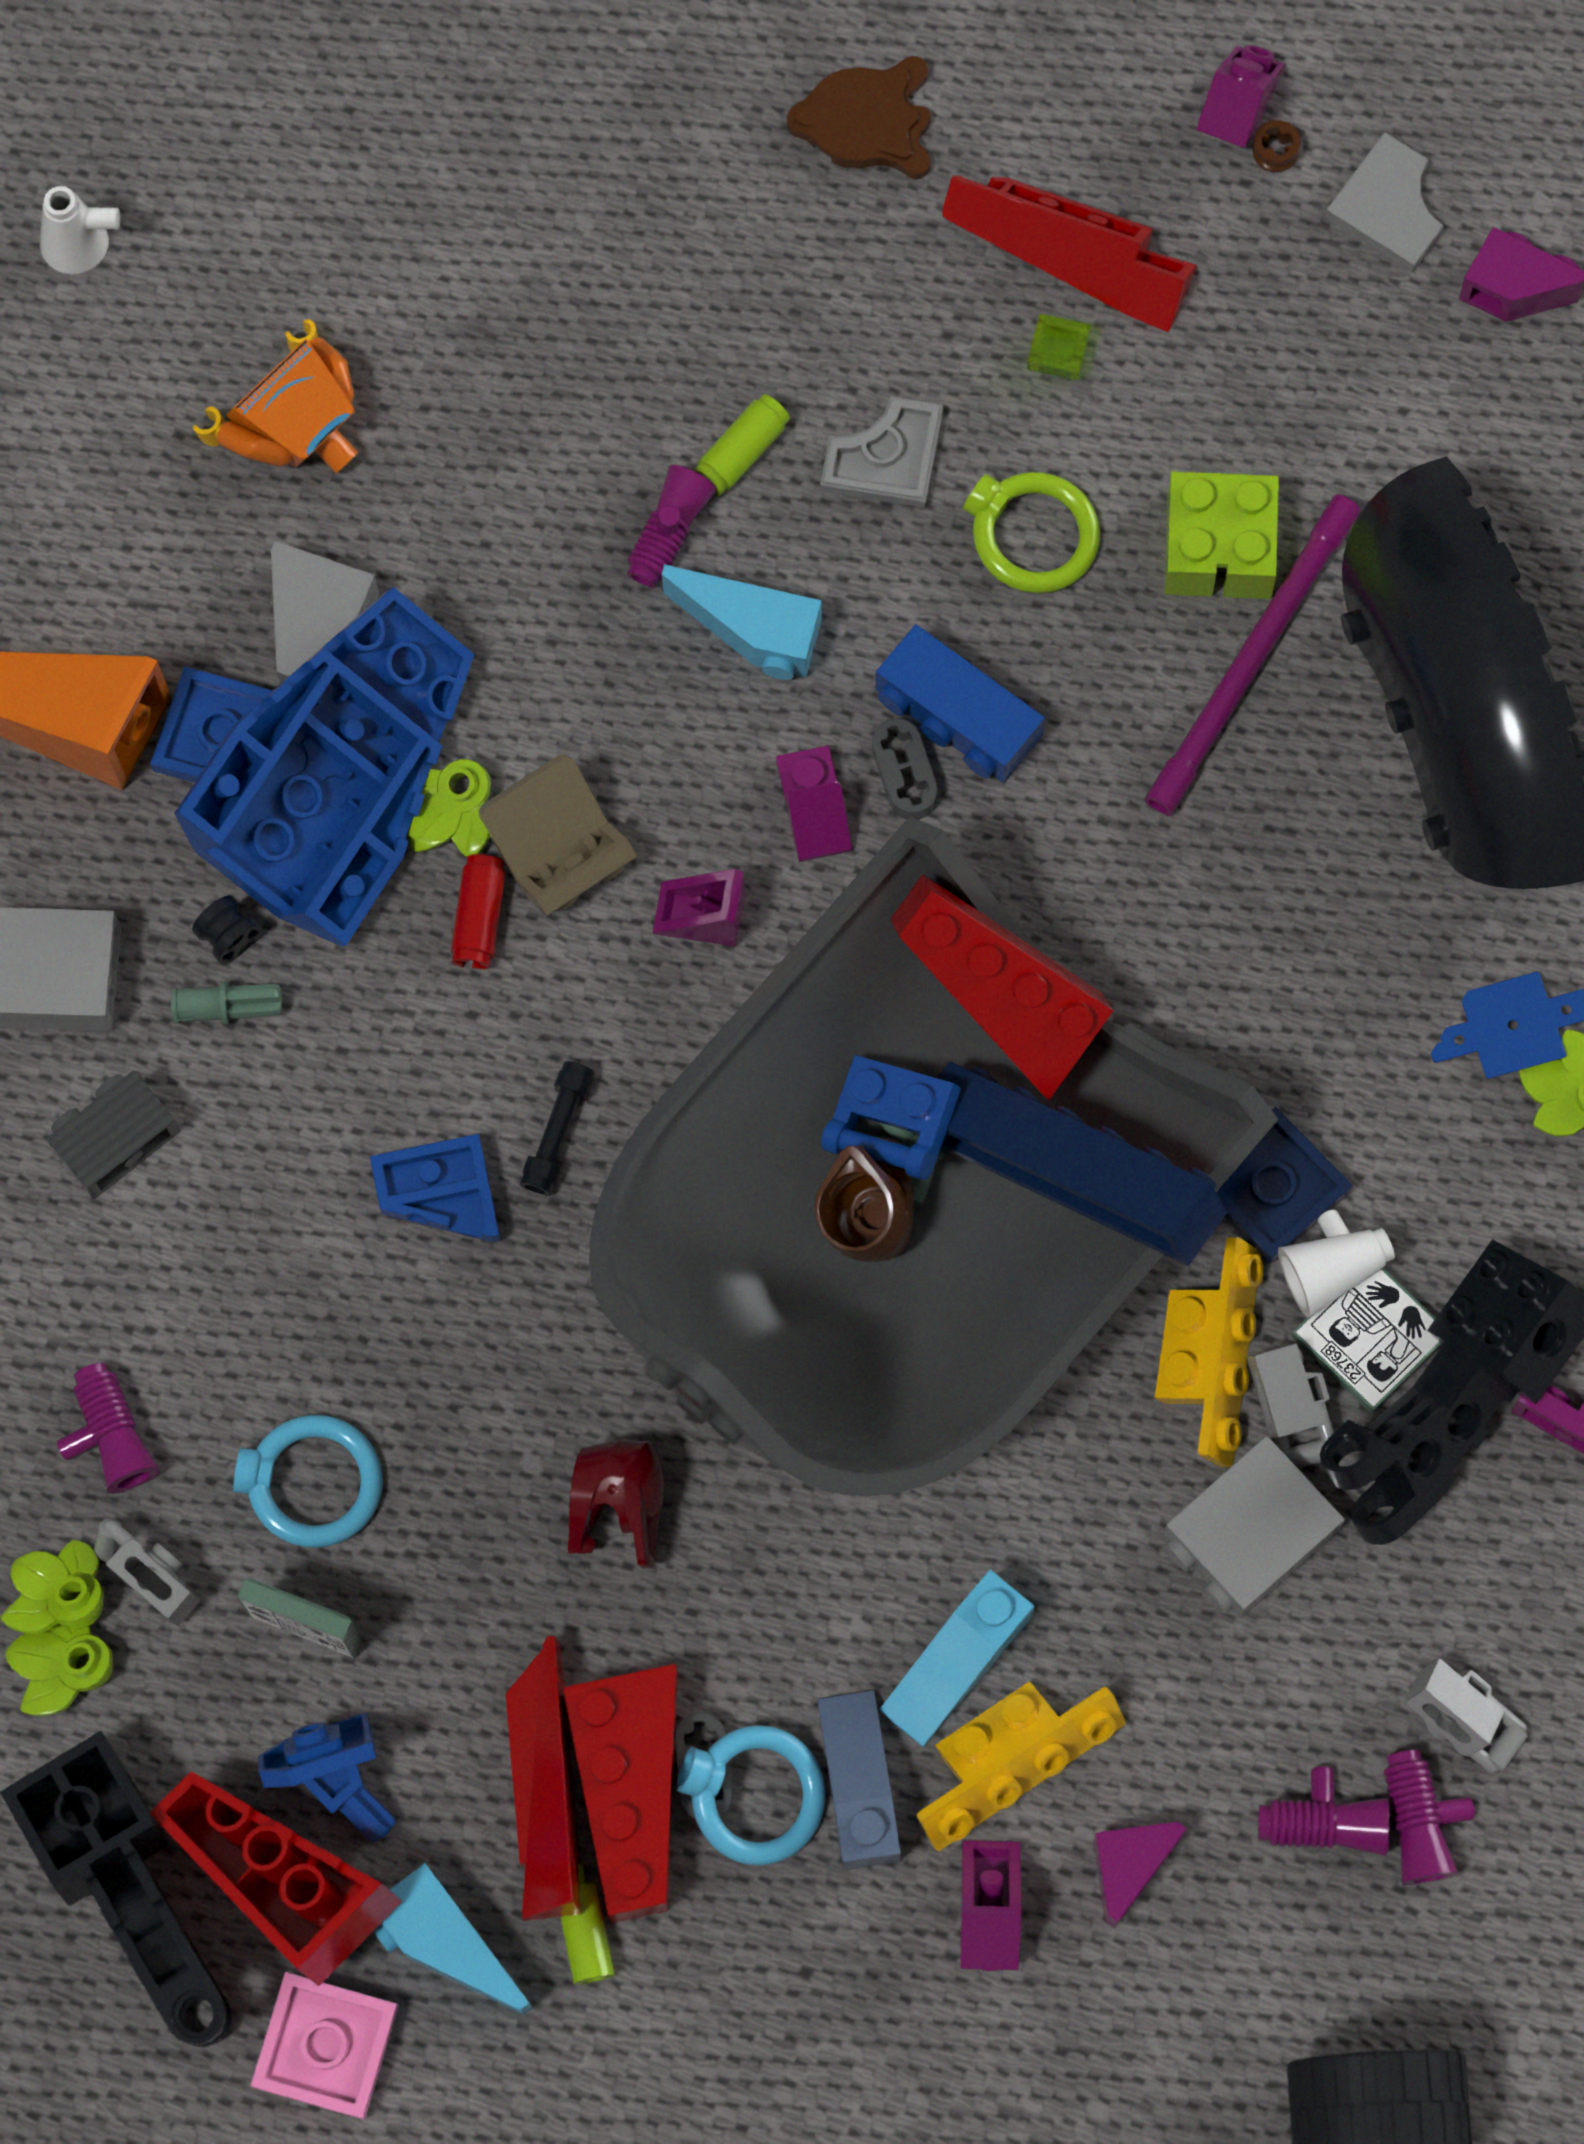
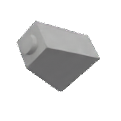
M274 541L271 548L276 672L280 684L378 599L379 590L375 575Z

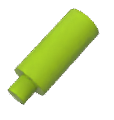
M578 1864L582 1914L562 1916L560 1920L573 1984L583 1985L612 1978L615 1976L597 1885L596 1883H586L583 1864Z

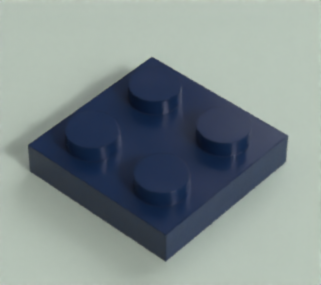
M1276 1106L1272 1111L1278 1118V1121L1216 1192L1227 1211L1225 1218L1270 1264L1279 1257V1247L1289 1246L1297 1241L1318 1222V1218L1324 1212L1331 1210L1348 1195L1353 1187Z

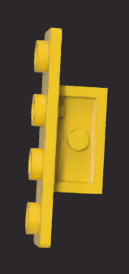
M1228 1237L1226 1239L1219 1290H1169L1155 1390V1399L1162 1403L1204 1405L1198 1454L1219 1467L1233 1466L1234 1454L1241 1442L1242 1432L1239 1422L1242 1396L1245 1395L1249 1384L1246 1357H1248L1249 1342L1254 1338L1256 1331V1318L1254 1315L1256 1290L1263 1278L1261 1254L1255 1247L1239 1237Z
M1029 1681L935 1744L944 1762L961 1782V1784L917 1814V1818L935 1850L941 1851L951 1843L963 1839L973 1828L1001 1809H1006L1013 1805L1020 1796L1048 1777L1057 1775L1067 1764L1095 1745L1104 1743L1114 1732L1125 1725V1719L1112 1692L1107 1687H1102L1058 1717Z

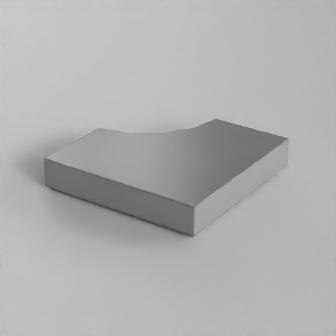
M1384 132L1327 208L1325 218L1413 273L1441 235L1443 225L1428 212L1421 196V178L1427 167L1428 159Z
M891 397L884 414L869 429L852 436L829 437L820 491L925 508L943 414V405Z

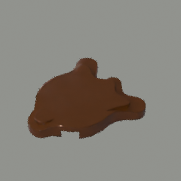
M910 56L889 69L877 70L857 67L834 72L820 81L806 99L794 104L787 114L788 130L794 137L807 141L814 148L817 146L822 152L831 157L833 164L845 168L862 169L873 166H887L897 169L910 179H922L930 170V157L921 146L919 140L930 125V112L924 106L911 105L908 99L927 81V63L921 57Z

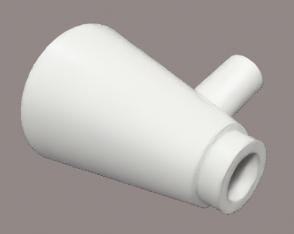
M57 186L50 189L44 197L41 221L40 251L44 260L55 270L68 274L82 273L94 268L103 259L108 249L109 238L106 229H119V208L87 207L67 187Z
M1328 1210L1318 1218V1223L1327 1238L1278 1248L1279 1261L1286 1282L1297 1305L1306 1317H1311L1383 1268L1386 1262L1395 1259L1392 1244L1383 1228L1375 1231L1365 1230L1350 1233L1338 1211Z

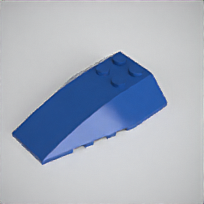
M395 587L389 588L230 729L174 813L194 852L277 918L341 947L346 946L404 857L409 843L406 840L413 817L418 816L425 797L422 794V790L431 766L437 763L442 749V745L439 743L446 722L452 720L475 654Z

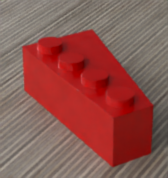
M924 874L920 876L890 919L902 941L1048 1101L1114 1011L1101 991Z
M676 1664L563 1687L607 1912L611 1923L668 1911L679 1676Z
M192 1771L149 1812L293 1966L318 1986L403 1902L381 1882L353 1868L342 1859L314 1845L291 1829L265 1816Z

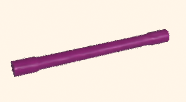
M1338 494L1332 497L1310 532L1309 541L1177 752L1166 762L1146 794L1144 801L1148 806L1166 816H1172L1194 781L1197 769L1331 554L1340 547L1361 513L1360 507L1354 501Z

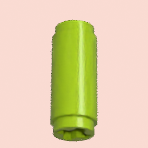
M763 394L758 400H753L698 460V465L693 471L711 481L717 489L714 494L721 496L725 490L729 491L785 430V425L790 420L788 412L780 403L767 394Z

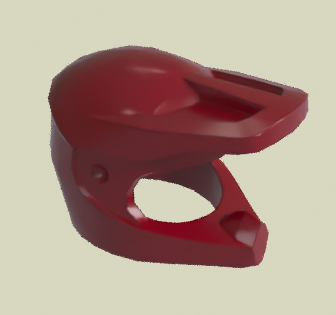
M619 1439L580 1449L571 1482L568 1553L592 1554L595 1541L590 1533L602 1507L608 1504L615 1509L618 1515L621 1532L623 1534L633 1533L638 1565L641 1568L654 1569L657 1557L659 1516L664 1499L665 1477L659 1453L650 1440L633 1441Z

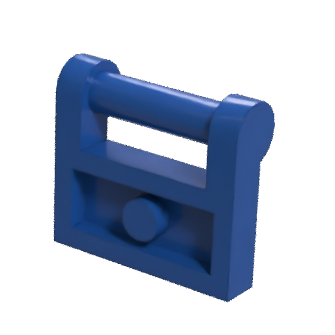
M854 1055L833 1119L826 1124L821 1138L822 1149L839 1155L846 1146H862L873 1160L903 1168L908 1176L926 1180L934 1169L961 1088L948 1081ZM859 1117L919 1134L917 1143L911 1148L854 1130Z

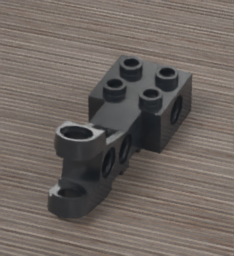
M1492 1239L1427 1331L1442 1344V1347L1414 1386L1368 1426L1348 1419L1323 1444L1320 1451L1321 1464L1330 1481L1336 1487L1343 1490H1356L1368 1485L1373 1480L1375 1481L1357 1499L1350 1514L1356 1530L1365 1542L1373 1545H1384L1397 1540L1446 1494L1458 1477L1452 1471L1471 1445L1477 1449L1491 1431L1485 1425L1503 1400L1511 1403L1516 1394L1534 1404L1538 1403L1584 1338V1295L1569 1280ZM1355 1451L1364 1452L1362 1458L1355 1464L1339 1466L1340 1461L1346 1455ZM1384 1506L1393 1507L1392 1512L1384 1519L1368 1521L1372 1512Z
M97 1732L0 1791L51 1885L67 1905L71 1906L92 1893L139 1980L167 2028L176 2039L195 2047H210L225 2038L232 2026L233 2013L230 2004L145 1861L170 1844L155 1818L149 1813L150 1809L116 1750L103 1732ZM201 2000L208 2001L213 2010V2019L210 2025L203 2031L192 2032L186 2022V2014L189 2008L195 2002Z

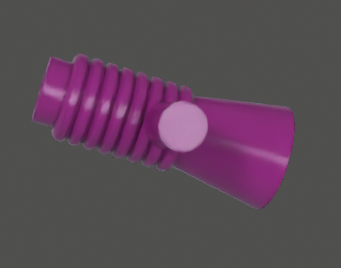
M674 464L669 465L657 509L651 512L647 524H645L644 530H642L641 536L637 540L638 543L634 545L631 556L627 559L630 565L626 573L628 577L647 587H656L658 581L662 580L664 565H673V561L677 557L676 554L679 553L683 542L687 538L686 535L690 532L689 525L717 489L711 481L686 467Z
M105 1363L91 1364L77 1371L74 1374L76 1385L73 1388V1392L79 1402V1407L87 1426L57 1440V1446L63 1458L70 1460L98 1445L106 1489L111 1494L123 1493L153 1480L160 1473V1469L134 1430L136 1424L133 1421L132 1414H130L129 1407H127L128 1404L119 1386L116 1374L108 1371Z
M1406 1750L1386 1756L1388 1767L1383 1773L1386 1776L1385 1782L1388 1784L1387 1791L1390 1792L1388 1796L1392 1800L1390 1805L1393 1808L1392 1814L1395 1816L1393 1818L1394 1823H1396L1395 1829L1400 1832L1402 1885L1423 1884L1458 1875L1459 1872L1439 1825L1473 1820L1475 1810L1472 1800L1466 1797L1436 1801V1794L1433 1792L1435 1790L1432 1785L1433 1780L1429 1777L1431 1775V1771L1428 1769L1429 1762L1422 1760L1420 1750Z
M1325 1766L1314 1767L1311 1769V1803L1309 1801L1302 1803L1301 1800L1296 1802L1293 1800L1288 1802L1280 1800L1278 1802V1800L1273 1799L1270 1805H1259L1258 1840H1270L1272 1846L1279 1844L1280 1847L1285 1845L1288 1847L1293 1845L1300 1847L1303 1845V1847L1307 1848L1309 1846L1312 1848L1317 1846L1320 1848L1325 1846L1333 1848L1334 1845L1387 1856L1389 1841L1388 1798L1335 1805L1334 1770Z

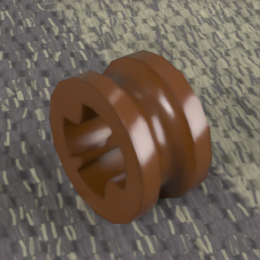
M1271 120L1262 124L1254 136L1253 158L1263 170L1272 173L1290 169L1297 161L1301 146L1300 135L1297 129L1290 123L1282 120ZM1270 138H1277L1279 144L1285 145L1284 154L1276 155L1273 148H1267Z

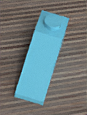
M664 565L662 571L664 594L751 664L762 667L763 673L780 680H790L793 678V675L807 677L822 621V600Z
M989 1570L950 1616L879 1711L921 1747H924L1033 1616L1034 1605L992 1570Z
M426 1863L390 1889L403 1902L373 1931L389 1954L399 1947L408 1959L521 2015H525L533 2009Z

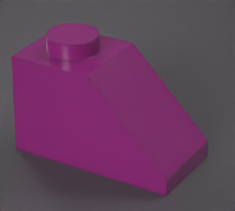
M962 1840L960 1969H980L983 1971L1019 1970L1021 1933L1020 1842Z

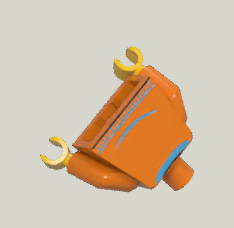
M305 319L302 321L307 336L298 339L293 337L289 331L285 333L291 353L226 414L231 421L226 422L221 413L215 407L210 406L204 412L215 424L211 428L204 430L200 429L197 425H193L192 428L205 445H221L244 458L277 467L289 464L296 468L315 451L337 474L359 453L337 430L355 412L351 404L354 398V390L347 360L325 339L318 337L316 325L312 320Z

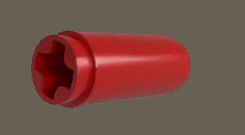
M483 854L467 856L466 865L462 869L450 951L453 954L452 964L455 966L464 967L465 962L471 960L473 961V969L487 970L490 968V962L494 958L506 877V872L504 871L505 862L500 858Z

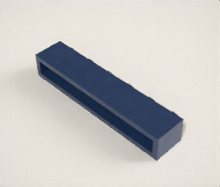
M949 1061L937 1077V1079L954 1083L961 1088L941 1146L942 1149L1189 1266L1227 1214L1224 1205L1216 1193L1217 1184L1211 1177L1197 1168L1190 1167L1185 1171L1174 1166L1166 1156L1156 1149L1145 1147L1143 1150L1133 1147L1114 1130L1105 1126H1101L1099 1130L1084 1124L1080 1117L1065 1107L1058 1106L1056 1110L1041 1104L1032 1093L1022 1087L1016 1086L1013 1090L1000 1085L993 1076L981 1068L973 1067L971 1070H967Z

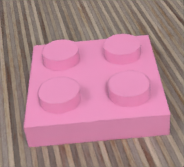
M285 1972L251 2087L365 2120L399 2005L326 1983L318 1986L309 1978Z

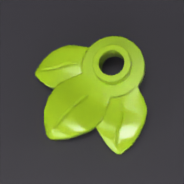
M458 759L448 764L443 770L430 769L422 790V794L425 797L418 816L413 817L408 830L409 843L414 852H425L434 849L450 839L466 857L480 854L483 851L490 835L479 817V809L486 803L489 797L491 780L488 772L482 765L470 759ZM467 776L469 779L468 789L462 794H457L455 790L457 781L461 777Z
M1566 1030L1562 1037L1566 1057L1518 1071L1525 1092L1535 1102L1542 1105L1534 1118L1533 1126L1546 1134L1556 1137L1571 1136L1584 1128V1034L1573 1030Z
M74 1539L65 1545L58 1557L48 1552L33 1551L13 1561L10 1576L15 1588L21 1595L3 1612L0 1618L8 1628L25 1634H41L57 1624L80 1629L94 1623L103 1611L104 1591L96 1579L99 1559L93 1548L84 1542Z
M57 1624L41 1634H22L10 1644L5 1652V1657L10 1667L23 1678L30 1680L23 1696L20 1710L31 1716L54 1715L65 1711L73 1703L79 1692L96 1690L102 1687L109 1680L113 1671L111 1649L102 1639L92 1635L90 1625L80 1629H73ZM89 1653L87 1664L83 1668L76 1669L78 1660L83 1655Z

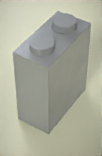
M0 907V1027L113 1031L121 925L114 911Z
M1266 1436L1166 1524L1163 1536L1169 1542L1164 1545V1549L1182 1570L1187 1572L1193 1567L1207 1582V1585L1202 1590L1219 1611L1226 1614L1229 1610H1232L1241 1619L1341 1529L1345 1519L1276 1444Z

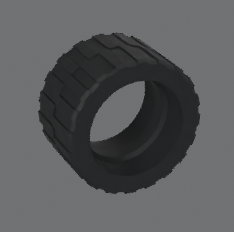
M1411 2049L1352 2052L1297 2059L1286 2066L1292 2144H1473L1466 2057L1460 2051Z

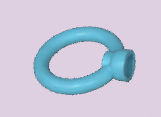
M325 1415L297 1417L282 1423L268 1433L256 1450L239 1448L233 1492L248 1494L251 1506L261 1523L275 1536L288 1543L311 1548L327 1547L341 1543L363 1529L379 1505L383 1491V1471L379 1456L367 1437L357 1428L343 1420ZM310 1437L327 1438L344 1446L356 1460L360 1471V1490L351 1509L341 1518L323 1525H306L286 1516L276 1505L270 1489L274 1462L279 1454L292 1443Z
M755 1725L739 1728L721 1737L707 1752L691 1747L681 1762L676 1778V1791L692 1796L695 1819L707 1841L724 1856L747 1865L774 1864L796 1854L813 1837L824 1812L825 1783L817 1760L799 1739L775 1727ZM751 1749H767L785 1757L797 1771L802 1785V1805L796 1821L783 1835L765 1842L747 1841L734 1835L723 1824L715 1804V1796L720 1790L724 1779L725 1765L734 1756Z

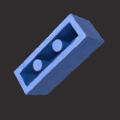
M917 624L912 627L876 671L875 690L879 692L877 695L878 699L888 710L899 716H903L905 712L922 723L920 729L927 738L941 747H946L948 743L965 755L963 757L965 764L973 772L985 779L993 775L1004 783L1043 736L1044 716Z

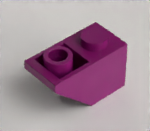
M1245 45L1244 48L1236 46L1215 71L1196 130L1245 148L1257 131L1285 63L1274 60V54L1265 48L1255 45Z
M1492 227L1464 277L1459 300L1504 322L1577 303L1584 288V270L1580 269L1572 259L1566 256L1551 255L1532 246L1531 242L1521 234L1510 231L1503 232Z

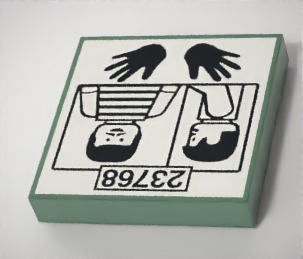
M1384 1268L1372 1274L1311 1317H1307L1291 1334V1337L1371 1414L1442 1345L1427 1331L1435 1317Z
M252 1578L244 1580L237 1598L250 1617L350 1657H356L362 1643V1638L350 1617Z

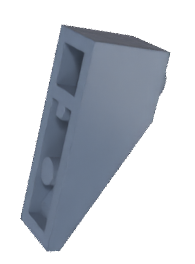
M874 1690L817 1699L843 1871L900 1862V1845Z

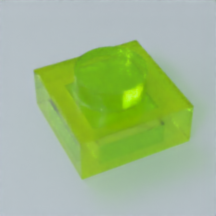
M1039 313L1027 361V370L1079 381L1091 324Z

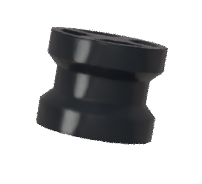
M227 895L213 902L198 916L193 923L192 931L199 940L208 941L213 946V956L220 964H227L234 961L255 944L261 935L262 928L254 919L245 918L241 913L239 901L233 895Z

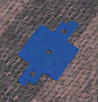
M1536 971L1467 991L1462 999V1004L1468 1022L1445 1028L1440 1037L1442 1042L1435 1045L1431 1055L1433 1062L1438 1063L1478 1052L1487 1079L1566 1057V1052L1558 1028L1584 1021V989L1548 999L1541 975ZM1568 1005L1572 1010L1569 1014H1563L1561 1008ZM1512 1020L1518 1023V1027L1514 1030L1508 1028V1023ZM1463 1036L1465 1039L1464 1043L1461 1045L1454 1042L1455 1037Z

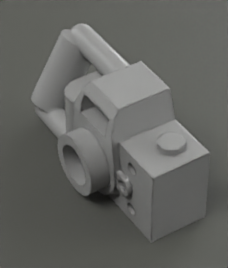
M1297 1343L1246 1357L1265 1418L1268 1434L1273 1438L1276 1446L1298 1469L1321 1463V1448L1334 1433L1325 1404L1330 1397L1323 1374L1305 1372L1303 1355L1298 1349ZM1308 1379H1309V1381H1310L1311 1388H1312V1391H1313L1315 1400L1313 1399V1396H1312V1392H1311V1389H1310V1386H1309ZM1313 1427L1318 1428L1321 1439L1290 1447L1287 1435Z
M108 1518L100 1522L94 1546V1552L98 1559L104 1561L111 1570L174 1624L179 1626L201 1601L184 1586L185 1582L176 1574L183 1564L158 1542L151 1550H148L122 1528L117 1520ZM118 1543H119V1544L121 1545V1547H120V1549L117 1551V1547H118Z
M1440 1658L1418 1672L1404 1702L1425 1720L1427 1729L1433 1737L1440 1741L1448 1740L1454 1745L1458 1753L1470 1756L1489 1773L1503 1772L1528 1737L1526 1734V1724L1491 1695L1492 1687L1473 1670L1461 1677ZM1501 1721L1506 1728L1487 1753L1483 1748L1490 1745Z

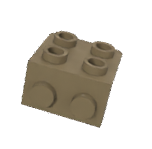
M566 754L556 756L484 803L479 809V817L519 888L525 897L546 916L554 911H561L570 907L577 901L581 893L599 881H607L614 878L623 870L625 864L637 857L629 840L607 821L575 761Z

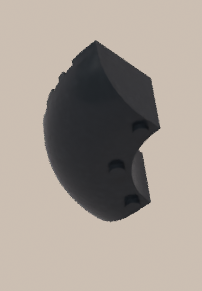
M1447 456L1424 463L1402 473L1377 492L1362 510L1352 527L1342 562V585L1347 613L1341 614L1344 634L1350 645L1356 644L1370 664L1388 700L1385 703V710L1389 724L1395 734L1402 733L1428 818L1422 820V827L1430 849L1432 851L1438 849L1450 865L1464 877L1489 886L1509 889H1539L1584 881V781L1582 777L1584 776V751L1576 733L1572 730L1569 731L1567 725L1578 721L1564 680L1555 683L1551 669L1543 657L1552 647L1534 603L1525 606L1513 585V582L1520 580L1521 574L1505 542L1498 543L1496 534L1491 526L1490 515L1484 506L1474 509L1466 497L1472 496L1470 484Z

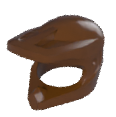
M877 1137L903 1145L899 1140L887 1137ZM846 1146L832 1165L816 1195L815 1218L820 1231L837 1251L854 1260L881 1262L892 1259L904 1250L911 1236L914 1206L913 1179L906 1174L903 1168L873 1160L862 1146Z

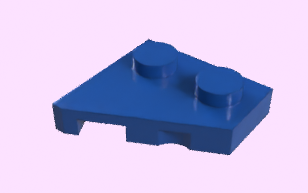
M479 1134L370 1156L382 1215L490 1242L501 1241Z

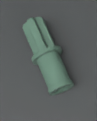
M221 981L220 986L171 989V1013L174 1023L222 1020L223 1025H229L230 1019L278 1016L283 1007L282 992L277 984L229 986L227 981Z

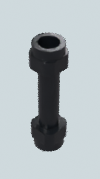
M565 1061L562 1069L559 1070L554 1084L558 1096L536 1156H528L522 1171L523 1175L519 1185L524 1189L544 1196L551 1195L561 1172L560 1167L556 1163L579 1100H587L592 1087L591 1083L595 1075L592 1069L576 1062Z

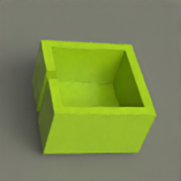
M1171 471L1167 493L1164 595L1212 597L1217 568H1227L1223 586V597L1272 598L1277 566L1279 476Z

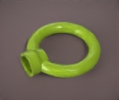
M1026 472L1010 476L998 482L988 474H984L963 506V510L974 517V544L983 565L996 579L1016 590L1041 594L1064 589L1078 581L1089 570L1096 558L1100 544V527L1097 514L1089 499L1081 490L1069 481L1056 475L1042 472ZM1032 493L1044 494L1059 500L1071 511L1078 525L1079 540L1074 554L1064 565L1051 571L1033 572L1017 567L1001 553L996 544L994 526L1009 501L1015 497Z

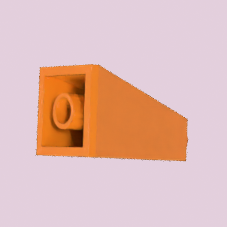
M0 652V737L124 790L172 699L158 661L148 656Z

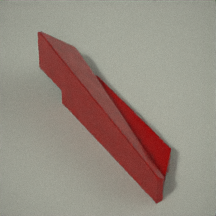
M953 175L951 177L942 210L944 219L1125 315L1169 332L1197 265L1148 251L1153 228L1007 177H991L987 186L963 178L960 175Z
M556 1635L547 1636L543 1643V1649L505 1693L519 1862L525 1868L522 1917L524 1921L582 1914L577 1861H580L567 1707L563 1691L565 1684L561 1644Z

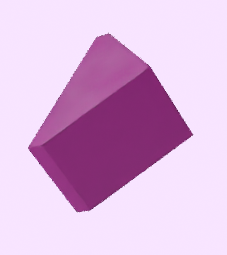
M734 868L662 881L652 933L736 947L745 900L744 872Z
M1170 1822L1095 1833L1093 1841L1105 1921L1114 1928L1118 1925L1184 1836L1187 1828L1179 1822Z

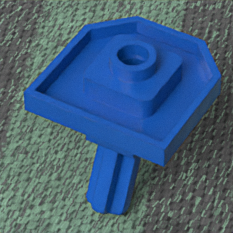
M367 1712L326 1726L323 1722L303 1726L294 1731L292 1737L281 1741L258 1756L259 1774L264 1788L290 1787L303 1783L331 1813L339 1809L370 1842L375 1843L384 1838L396 1822L395 1817L362 1783V1775L358 1764L376 1759L373 1731Z

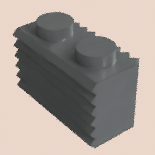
M134 1070L125 1077L121 1074H116L107 1079L96 1090L95 1096L97 1099L81 1112L77 1108H73L62 1114L51 1127L54 1133L46 1138L53 1152L93 1200L161 1148L171 1138L180 1133L174 1117Z

